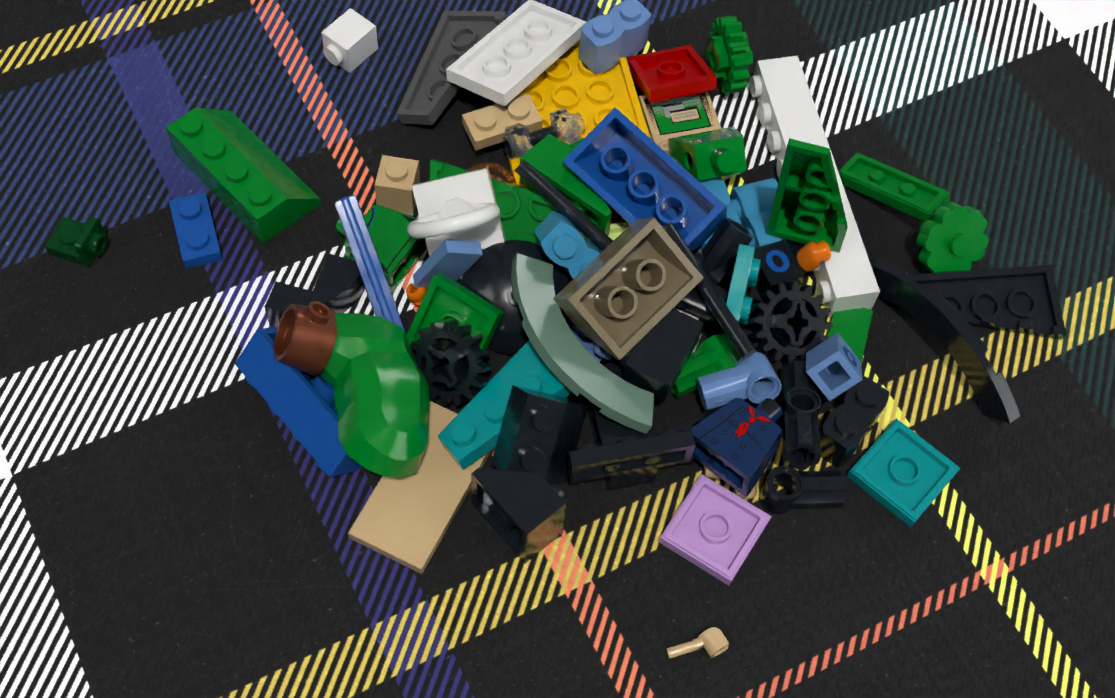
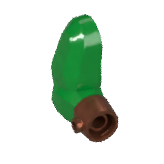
M312 301L308 306L289 305L282 314L273 343L274 359L309 375H320L334 387L333 400L338 414V440L348 456L365 469L382 476L403 478L416 473L428 441L430 397L429 385L416 363L404 329L382 317L361 313H335L328 306L318 301Z

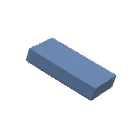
M445 239L413 274L414 286L428 288L433 275L440 272L457 281L483 255L481 243L477 241Z

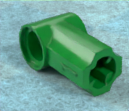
M724 333L711 336L702 342L696 351L692 352L670 392L671 395L673 394L680 398L697 390L696 379L698 377L736 367L737 362L741 358Z

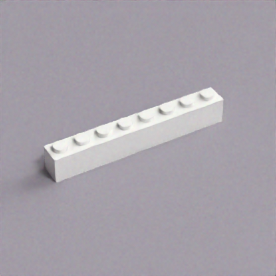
M798 56L757 61L754 76H750L749 87L751 95L757 98L759 104L758 116L760 123L765 124L768 131V148L771 153H775L777 159L776 169L779 178L789 138L826 148L830 147ZM832 152V161L848 227L840 253L831 251V258L828 261H821L819 267L811 271L814 272L817 281L816 295L822 294L824 296L820 304H824L825 308L831 309L828 317H832L833 312L857 308L872 310L880 293Z

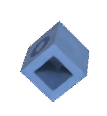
M838 332L806 353V373L829 401L863 380L860 359Z

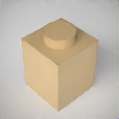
M382 155L374 185L378 205L406 215H414L416 201L412 186L420 183L419 161Z

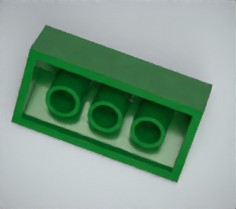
M194 108L166 127L174 154L262 244L268 242L322 203L321 199L232 111Z

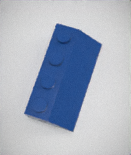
M616 107L562 161L567 168L630 225L636 219L653 217L661 226L672 222L691 252L701 246L721 225L724 219L727 218L726 205Z
M277 327L257 329L235 362V365L244 374L247 382L269 404L271 411L278 415L290 429L293 437L316 460L318 467L322 471L326 472L329 477L357 471L362 466L346 454L338 440V414L333 400L334 387L320 375H309L274 359L273 343Z

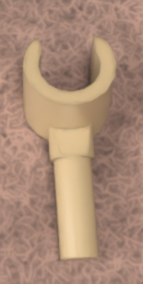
M711 627L701 633L698 638L666 648L670 659L704 647L710 658H714L728 649L729 642L720 629Z

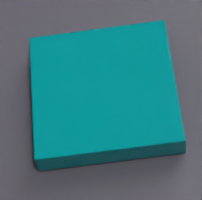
M896 418L853 466L847 477L909 527H912L957 474L960 467Z

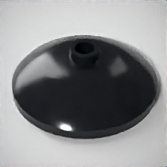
M524 240L504 241V243H497L487 247L482 251L483 255L463 274L460 285L504 311L488 348L506 355H515L529 340L522 326L523 317L518 303L511 297L512 260L515 255L519 253L552 264L556 295L571 282L566 268L553 262L546 255L541 245ZM560 308L562 315L568 324L570 318Z

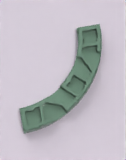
M517 253L512 260L511 281L514 301L518 303L523 317L522 326L543 362L576 396L582 394L590 402L600 407V413L626 427L646 434L652 427L654 393L638 388L618 377L599 363L584 348L569 328L559 305L553 300L556 296L553 282V265Z

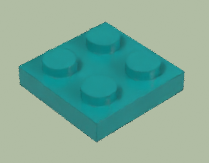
M739 244L726 305L739 325H747L752 306V298L746 296L748 287L756 288L761 260L754 258L755 247Z

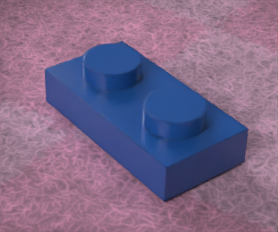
M206 192L168 200L185 269L223 260Z

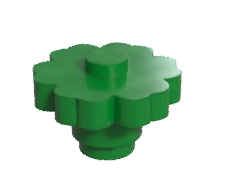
M951 202L946 206L938 207L934 213V218L923 221L919 228L917 244L923 248L918 257L919 261L931 273L970 271L972 261L982 259L985 248L988 245L989 238L983 233L987 227V220L982 217L979 210L969 205L963 207L955 202Z

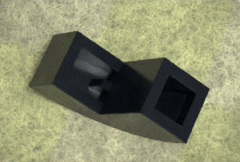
M329 254L313 291L275 282L264 306L269 326L277 327L282 314L291 304L308 306L310 302L318 301L328 306L335 313H344L360 298L365 287L354 260Z

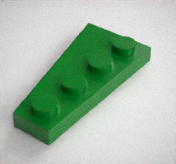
M433 158L430 160V181L470 172V170ZM491 177L496 202L500 208V218L506 241L524 240L539 244L534 234L535 228L552 211L560 212L538 192ZM574 204L579 210L582 211V206Z

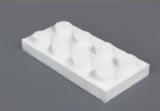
M528 0L446 69L447 81L506 106L580 40L581 29L587 22L537 1Z

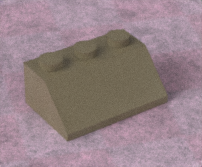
M654 217L636 219L562 289L553 300L578 329L614 358L620 360L704 277Z

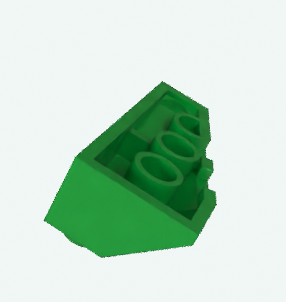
M789 138L766 234L803 244L812 241L815 243L826 241L831 251L840 253L848 225L830 148Z

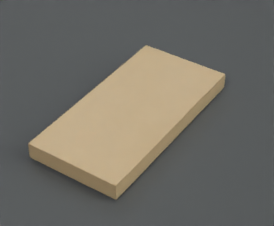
M430 401L428 441L416 473L403 478L382 476L348 532L349 538L422 574L472 487L471 473L477 468L483 467L492 450L462 470L438 438L442 430L458 414Z

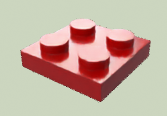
M692 45L626 57L632 78L650 103L667 102L672 98L686 95L697 96L705 91L715 90L717 87V76Z

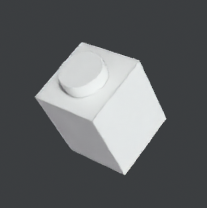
M351 8L321 32L325 57L330 63L341 66L349 73L378 49L376 26Z

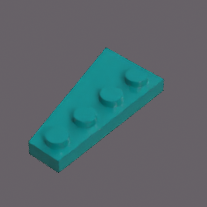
M530 340L438 435L443 447L462 470L495 448L512 385L564 398L573 393L543 362Z

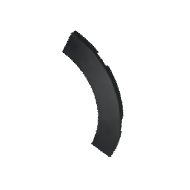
M871 259L870 264L880 290L878 297L906 310L935 335L964 373L976 396L982 414L1008 423H1012L1019 418L1020 413L1002 371L997 374L995 373L984 354L988 351V348L964 317L930 285L925 283L921 286L909 278L907 270L884 260Z

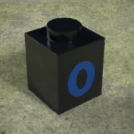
M786 239L755 249L754 258L761 260L756 284L759 296L762 291L770 290L773 292L772 285L783 283L786 286L787 282L798 281L799 289L801 288L805 273Z

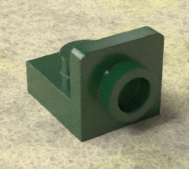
M63 217L45 245V248L49 255L90 268L95 258L104 252L107 236L100 220L90 217L87 224Z

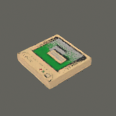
M708 91L697 96L686 95L672 98L662 103H650L645 95L638 98L650 138L668 155H670L669 138L722 129Z

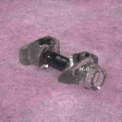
M565 108L549 113L551 125L530 133L529 129L521 123L506 127L503 143L508 157L511 160L521 158L549 133L559 138L562 142L567 141L573 144L579 141L581 134L585 133V125L581 115L578 112L574 114L568 113Z

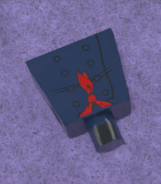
M734 398L690 429L695 441L692 457L743 496L747 497L779 449L782 429L776 422L783 415L782 408L770 398H765L756 408L742 398Z

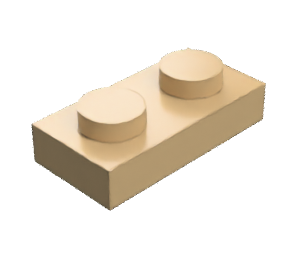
M525 94L513 98L506 106L497 103L462 114V124L476 151L504 142V137L506 138L507 134L514 131L513 127L517 126L518 129L524 128L525 131L521 132L522 135L542 129V118L530 95Z

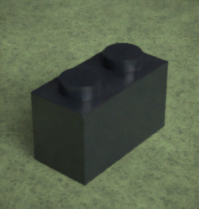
M673 308L636 346L621 358L620 365L624 367L622 379L638 388L654 393V399L665 403L699 341L704 323Z

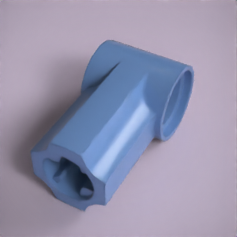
M755 352L746 359L741 358L737 362L736 367L696 379L697 389L705 411L724 406L734 398L749 399L756 404H760L765 398L774 400L779 395L782 386L768 358L763 353Z

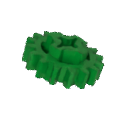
M736 16L715 18V23L711 24L712 32L709 33L710 44L706 47V59L709 61L711 70L717 76V87H721L722 93L743 92V88L747 87L746 78H750L748 66L753 63V51L750 50L747 33L741 31L742 23L741 21L737 22Z

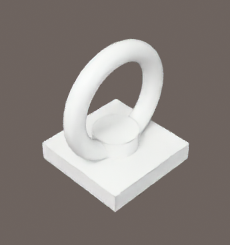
M488 167L412 186L420 218L408 225L407 232L412 238H425L429 256L445 239L477 241L481 243L482 249L506 241L500 218V208L496 202Z

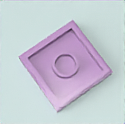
M701 474L660 536L659 543L729 586L772 516Z

